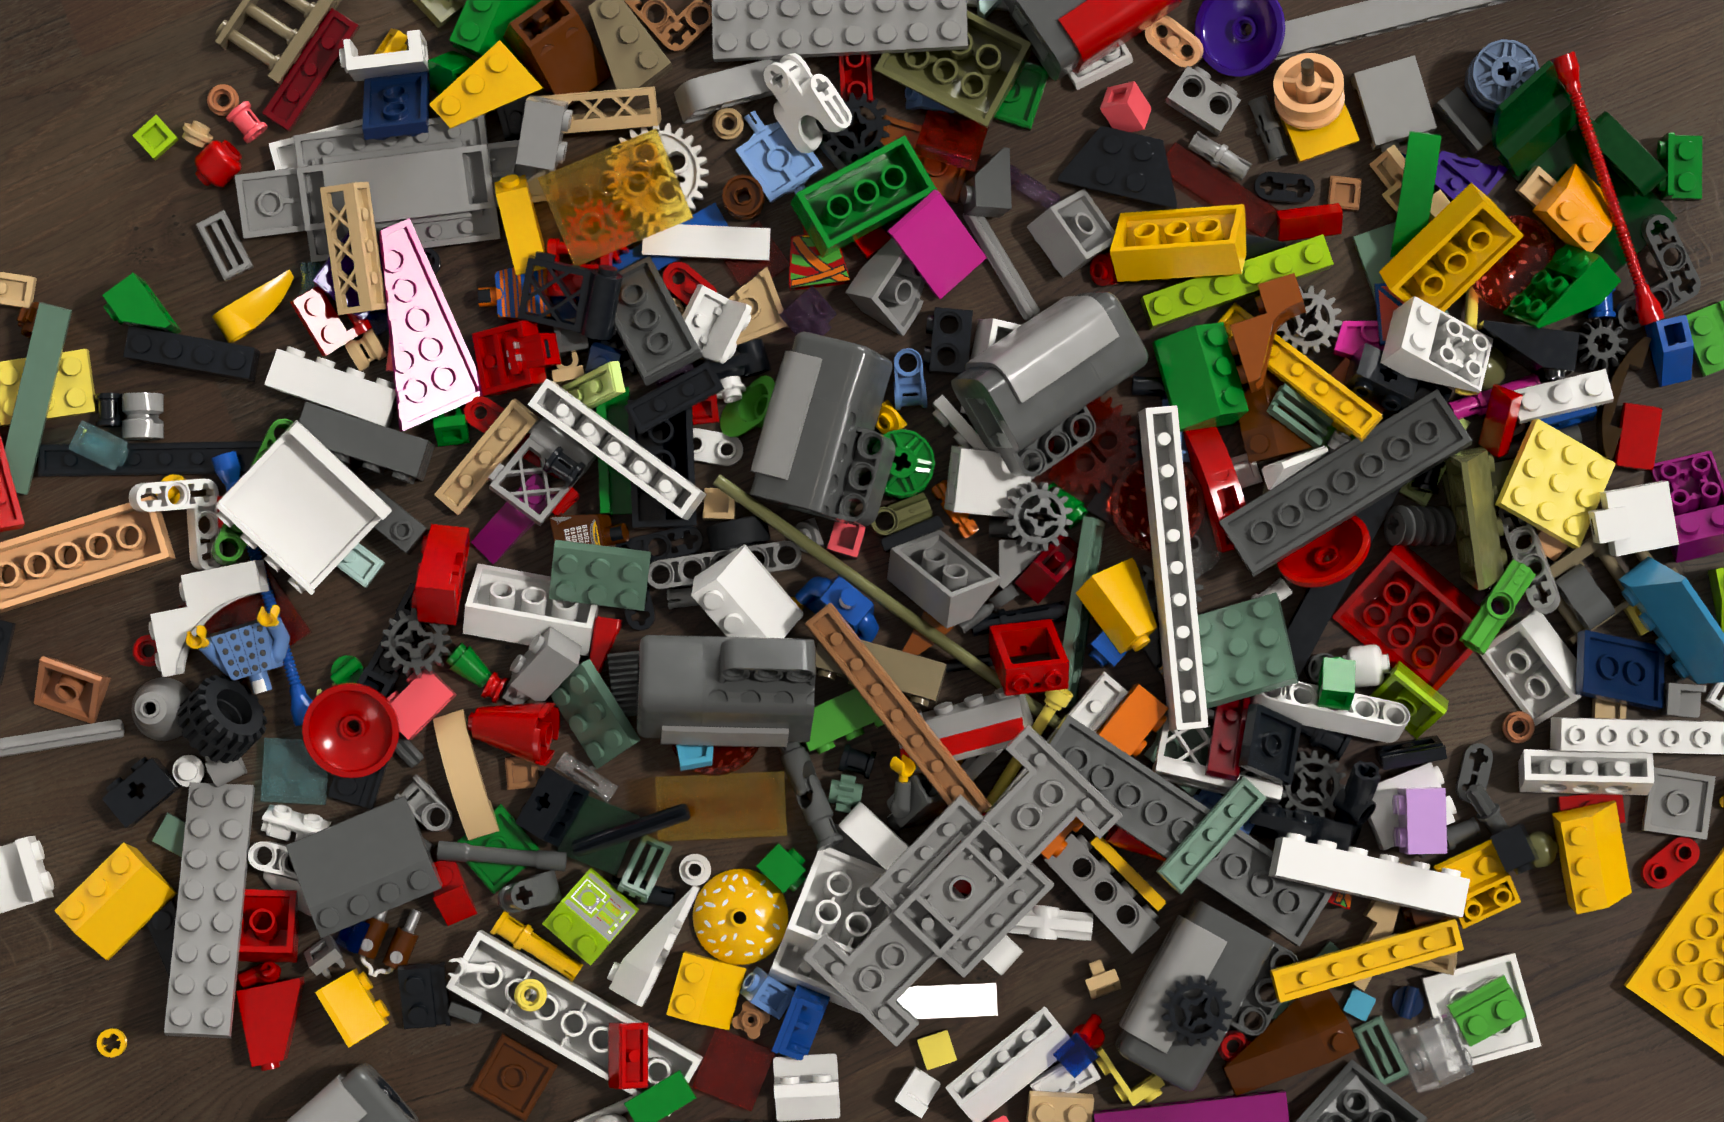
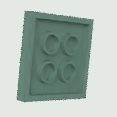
M1276 592L1198 615L1207 709L1299 683L1280 599Z

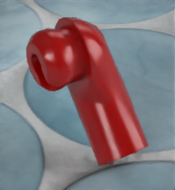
M267 961L238 974V979L243 989L256 983L272 984L280 978L281 968L273 961Z

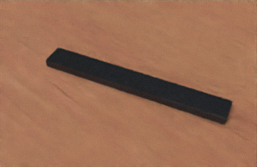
M262 441L40 445L38 476L216 474L212 458L232 451L237 453L241 466L240 474H245L249 470Z

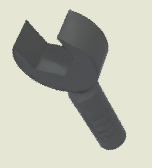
M1012 584L987 601L988 604H983L972 619L957 624V630L961 634L966 633L990 616L992 610L997 611L1019 595V593Z

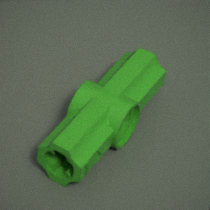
M1514 559L1511 560L1488 597L1482 601L1480 609L1459 639L1464 646L1473 652L1484 655L1507 618L1514 613L1515 606L1535 578L1536 574L1533 573L1531 568ZM1492 600H1498L1503 604V615L1493 612L1491 608Z

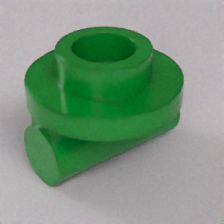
M341 656L333 663L330 678L336 685L341 683H357L364 670L363 665L355 656Z

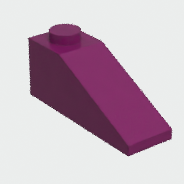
M533 474L525 482L526 491L544 489L543 479L538 474ZM550 494V499L552 500L556 494ZM545 495L527 497L529 507L539 515L547 507ZM506 502L471 543L494 565L535 522Z

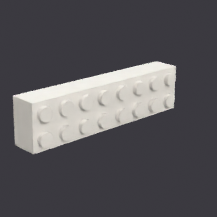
M483 930L477 932L463 958L468 963L475 965L495 966L494 974L467 973L462 977H451L446 986L447 989L607 1081L609 1023H643ZM460 963L454 973H459L461 971ZM526 979L540 981L547 991L545 1004L540 1009L532 1012L522 1010L516 1004L514 998L516 987ZM528 989L525 992V997L529 1001H534L537 998V993L533 989ZM648 1026V1088L678 1070H681L689 1083L703 1057ZM648 1088L623 1090L633 1096H637Z

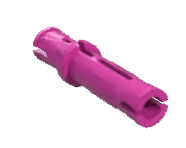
M1533 373L1499 386L1514 391L1539 385L1541 382L1538 376ZM1492 388L1480 391L1478 395L1467 396L1459 400L1447 402L1458 420L1474 414H1486Z

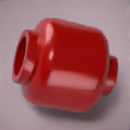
M213 140L195 157L194 162L198 169L195 175L206 186L213 184L217 187H224L241 171L242 165L240 160L242 155L227 140L223 142Z

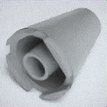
M160 677L146 682L138 689L132 701L131 712L136 727L142 734L157 741H169L182 736L181 732L183 729L178 725L180 717L177 714L181 703L191 694V691L182 682L172 678Z

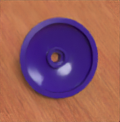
M1204 0L1197 13L1195 36L1203 45L1202 57L1213 69L1228 76L1245 77L1264 70L1274 61L1284 41L1285 18L1278 0ZM1248 24L1252 27V32L1249 35L1245 32Z

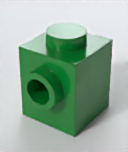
M780 843L756 866L783 893L788 888L794 892L806 880L802 875L806 871V868L802 865L806 860L793 847L787 851Z

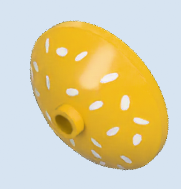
M732 869L714 876L703 886L695 900L693 926L699 942L713 957L729 964L746 965L766 958L780 945L788 926V907L781 890L764 874L750 869ZM738 911L746 915V921L742 924H738L734 920V914Z

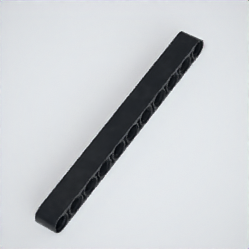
M1420 380L1414 400L1408 406L1436 389L1439 390L1445 401L1448 402L1453 390L1444 385ZM1401 488L1356 514L1365 523L1371 542ZM1355 572L1335 584L1324 587H1308L1286 627L1297 677L1300 676Z

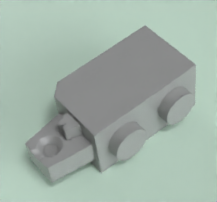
M550 626L542 636L538 634L532 640L529 650L524 655L519 654L514 659L510 667L512 676L503 691L502 698L512 704H523L529 698L536 702L545 701L577 668L582 646Z

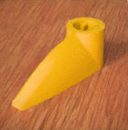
M290 270L244 295L212 316L228 343H234L248 335L277 308L294 279Z

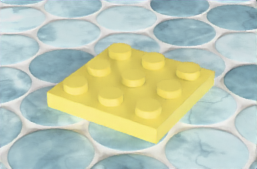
M1534 419L1528 427L1495 505L1573 549L1580 548L1590 525L1588 511L1597 509L1600 502L1599 492H1604L1616 463L1545 422Z

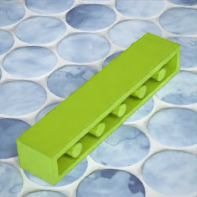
M1322 234L1246 260L1242 274L1194 278L1144 295L1140 299V303L1149 329L1153 330L1258 294V284L1295 273L1298 280L1330 269L1334 263L1325 237Z

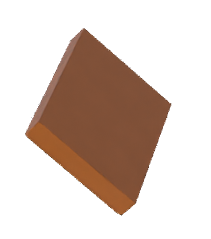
M885 115L884 119L890 120L891 124L883 128L884 131L890 134L888 138H881L880 141L885 146L905 135L937 191L941 193L947 202L957 204L976 143Z

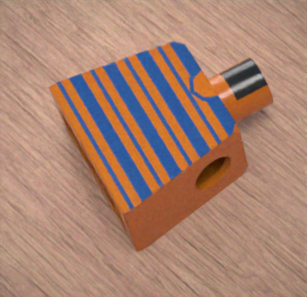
M514 267L495 272L496 287L478 288L479 307L497 306L498 317L501 320L527 321L518 319L525 274L516 276ZM547 268L534 271L533 274L541 287L547 283ZM531 285L530 294L535 291V289H534V287H533L532 285ZM538 294L529 299L527 312L541 314L548 310Z

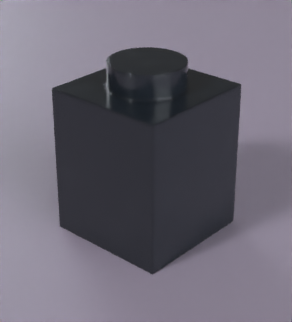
M1518 824L1490 837L1506 872L1514 870L1516 875H1519L1534 868L1532 862L1538 860L1539 857L1524 824Z

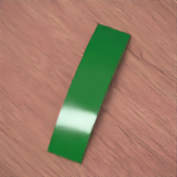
M1409 131L1390 257L1396 256L1429 223L1441 135Z

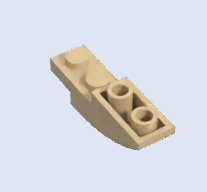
M1392 145L1369 165L1388 188L1382 196L1397 212L1405 158L1396 146ZM1441 189L1433 194L1429 223L1450 203Z

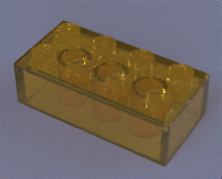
M785 771L656 777L657 812L679 804H686L691 814V818L688 821L658 830V841L788 835Z

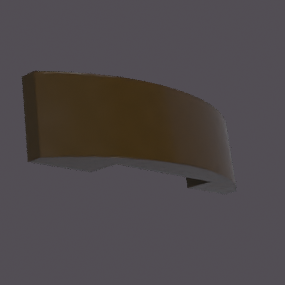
M1647 336L1633 344L1626 351V355L1619 359V365L1611 371L1608 379L1614 397L1613 402L1598 406L1596 420L1598 452L1609 460L1613 459L1622 432V428L1610 424L1628 369L1638 371L1643 367L1652 339Z

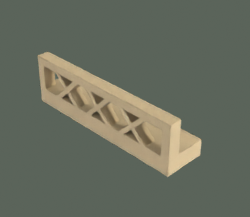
M655 86L538 96L567 101L568 105L572 101H581L590 109L584 114H573L570 129H568V132H563V134L658 126L662 120L660 107L657 108ZM648 95L650 108L633 109L628 105L635 96ZM619 97H629V98L626 100V102H624V101H623L622 99H620ZM612 98L621 108L618 111L602 112L597 106L603 99ZM598 99L594 105L588 100Z
M369 182L320 187L338 315L386 309ZM343 191L345 205L339 212L333 207L331 193ZM341 222L349 228L350 236L345 244L337 238L336 230ZM345 255L349 256L354 263V269L349 276L342 271L341 261ZM350 286L358 292L360 306L347 307L345 294Z

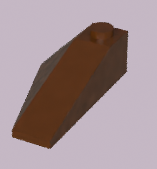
M1239 354L1234 355L1236 366L1242 365ZM1269 370L1266 372L1264 386L1259 391L1251 393L1249 384L1241 383L1249 411L1239 419L1249 463H1259L1314 448L1266 412L1279 386L1286 384ZM1278 405L1280 409H1282L1284 412L1291 416V413L1289 411H1287L1281 405ZM1302 421L1299 422L1301 425H1303L1305 428H1307L1309 431L1315 434L1314 430H1312Z
M1329 989L1292 999L1288 1003L1289 1007L1276 1019H1271L1263 1033L1259 1034L1254 1040L1248 1041L1222 1066L1235 1096L1325 1065L1359 1049L1348 1019Z

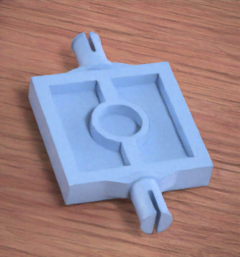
M755 110L750 112L752 118L749 114L746 115L744 119L754 134L749 141L735 150L752 177L758 180L762 186L763 193L769 202L772 203L785 194L793 192L796 194L805 189L808 179L823 169L814 152H799L778 121L765 126Z

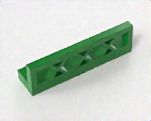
M625 387V393L596 406V413L629 437L628 412L624 406L630 400V388ZM598 457L600 513L605 515L632 514L631 481Z

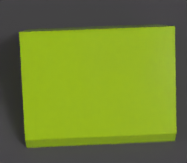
M1400 661L1386 675L1383 683L1378 685L1369 695L1399 702L1407 707L1410 712V720L1405 730L1416 739L1446 713L1449 703L1445 697Z

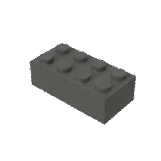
M305 402L299 420L300 424L343 463L353 465L354 461L357 460L362 462L361 467L365 468V470L384 475V471L388 470L393 472L392 477L412 485H414L415 479L424 481L435 447L428 440L309 402Z

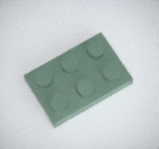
M555 540L549 599L644 611L651 552Z
M590 659L579 664L550 695L596 769L604 766L641 740Z

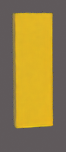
M1095 835L1089 841L1093 848L1156 911H1159L1166 904V901L1103 837L1099 839Z

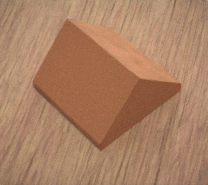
M42 656L39 660L34 704L90 724L95 723L111 678L52 657Z

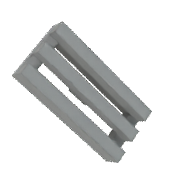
M225 210L196 224L225 281L242 274L247 269L254 268ZM221 219L244 262L241 265L238 264L217 223ZM209 225L212 226L233 267L229 271L224 265L206 229Z

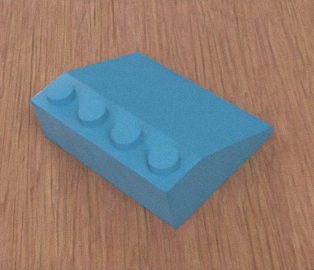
M1648 556L1618 579L1625 589L1621 592L1623 597L1632 607L1637 606L1642 613L1638 616L1639 620L1647 630L1655 632L1658 637L1655 640L1657 646L1665 655H1671L1675 661L1672 667L1683 680L1688 678L1696 684L1724 682V632L1686 577Z

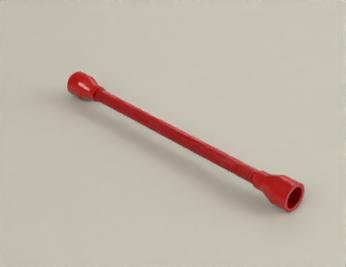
M1575 51L1551 59L1550 61L1555 66L1558 79L1564 85L1566 93L1571 95V102L1574 103L1572 106L1575 107L1574 111H1576V117L1579 118L1578 122H1580V129L1583 130L1584 141L1588 145V153H1591L1589 156L1592 157L1591 161L1595 165V173H1597V179L1600 180L1599 184H1601V191L1604 192L1605 203L1609 207V215H1612L1610 218L1613 219V226L1616 227L1615 231H1617L1618 241L1621 242V250H1624L1622 253L1625 254L1626 265H1629V273H1631L1630 276L1633 277L1632 281H1634L1633 285H1635V289H1633L1636 296L1635 311L1640 326L1665 318L1661 304L1651 292L1649 284L1644 282L1643 271H1640V263L1636 259V251H1634V245L1631 244L1632 240H1630V233L1627 232L1626 221L1622 217V209H1619V201L1615 197L1616 193H1614L1613 183L1610 182V174H1607L1609 171L1606 170L1605 159L1601 155V148L1598 147V139H1595L1597 136L1594 135L1595 131H1593L1592 121L1589 120V112H1586L1588 109L1585 108V101L1582 100L1584 98L1581 96L1582 93H1580V88H1582L1579 81L1580 66Z

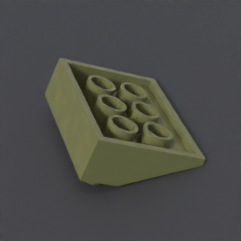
M967 11L968 49L885 53L881 55L874 71L988 128L1032 52V43Z
M1478 447L1462 450L1450 456L1449 459L1445 460L1451 509L1457 523L1455 539L1460 575L1463 580L1477 590H1484L1500 579L1504 572L1503 567L1508 566V559L1505 548L1500 547L1499 536H1503L1504 530L1501 517H1496L1495 503L1499 493L1497 486H1492L1491 473H1495L1494 458L1492 454H1488L1486 449Z

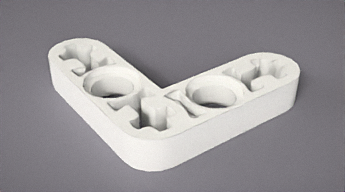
M187 479L139 483L131 488L129 502L136 511L155 512L187 509L191 564L194 568L201 571L220 566L212 557L211 552L213 543L220 531L218 528V516L216 515L218 513L216 503L219 491L215 482L210 479ZM173 486L180 493V498L176 504H172L168 499V491ZM206 489V496L190 497V491ZM157 494L158 500L141 501V495ZM203 516H206L210 521V528L205 534L198 527L199 520ZM200 539H210V543H200ZM220 543L219 549L223 555L222 543ZM210 553L211 559L203 560L202 554Z

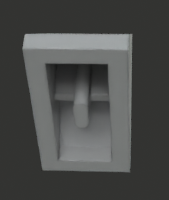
M1017 540L998 541V576L1001 578L998 587L1001 590H1004L1042 552L1039 546H1037L1035 551H1030L1027 549V543L1021 547L1016 545Z

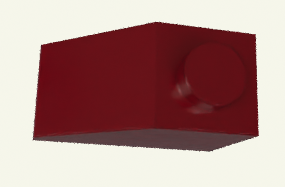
M1058 536L1060 545L1053 546L1049 544L1048 551H1043L1015 582L1037 604L1042 601L1076 563L1079 545L1069 536Z

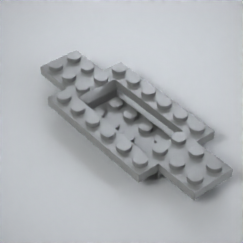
M485 114L452 129L440 117L429 118L428 133H421L417 136H394L385 140H364L362 127L293 135L298 167L235 175L243 238L307 231L311 262L325 261L329 258L320 187L369 182L379 252L378 232L409 218L423 248L501 239L497 209L499 205L494 182L500 181L502 177L507 175H526L533 202L560 199L556 169L548 170L516 164L519 140L489 143ZM343 191L331 193L333 207L339 212L345 205ZM342 222L336 230L337 238L340 241L349 231V228Z

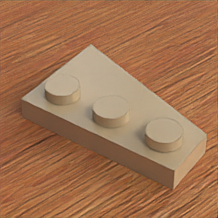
M765 267L757 276L728 298L746 303L752 307L750 312L751 320L747 328L741 331L736 341L737 345L790 327L768 267Z

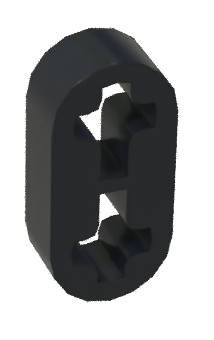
M1264 172L1255 180L1253 189L1256 197L1261 201L1300 205L1311 199L1314 195L1315 186L1312 179L1303 174ZM1266 179H1271V184L1282 186V190L1275 189L1272 190L1270 195H1266L1265 189L1260 188V184H1264ZM1298 181L1303 182V187L1308 188V192H1305L1302 198L1297 197V192L1286 190V187H1295Z

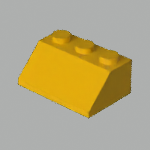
M1613 800L1552 813L1567 901L1576 914H1582L1609 908L1631 894L1632 890L1616 801Z
M123 842L54 911L79 938L109 961L177 892L137 848Z

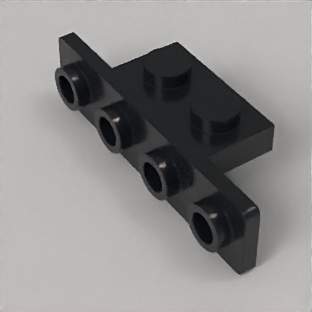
M1264 802L1250 817L1249 823L1255 824L1249 834L1276 840V838L1286 837L1287 833H1295L1306 836L1305 842L1317 844L1318 840H1326L1337 843L1336 849L1348 851L1349 847H1351L1354 826L1350 823L1312 815L1313 813L1307 810H1289L1282 808L1281 805L1276 803Z

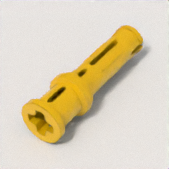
M503 911L490 933L492 935L498 934L513 944L512 948L515 950H521L522 948L573 982L584 964L571 958L562 950L539 937V935L533 932L534 929L530 924L524 925L510 916L509 913Z

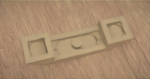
M464 709L433 718L447 780L468 840L499 832L492 803L488 799L472 745V735L468 731V722Z

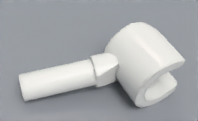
M461 957L449 960V962H458L461 965L459 973H448V975L454 978L462 977L467 973L494 974L495 966L475 965L468 963L467 960Z

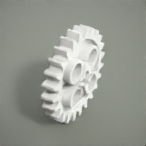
M667 123L664 131L659 129V125L653 126L652 131H648L647 127H641V134L639 135L630 129L629 132L632 139L627 141L620 137L619 140L623 148H612V152L617 157V160H607V164L614 168V171L606 173V177L615 180V182L607 187L609 191L619 192L613 198L615 203L624 200L625 203L621 211L625 213L633 209L632 220L635 221L642 214L644 215V223H649L651 217H653L657 223L662 224L663 217H667L669 222L674 224V214L678 213L680 217L685 219L684 208L688 207L695 211L696 207L692 200H703V195L698 191V188H708V183L701 180V177L708 176L709 170L700 168V166L707 162V158L697 157L702 147L701 145L691 147L694 137L690 135L683 139V128L680 127L673 134L671 133L670 123ZM650 148L655 152L650 162L644 163L637 159V154L641 149ZM672 156H683L685 158V165L678 170L671 169L668 166V161ZM637 166L655 172L657 167H661L663 174L684 177L685 181L681 183L660 176L658 181H654L652 174L634 172L630 170V167ZM634 179H644L647 182L646 190L642 193L632 192L630 184ZM668 185L678 189L677 197L671 201L664 200L661 197L662 189Z

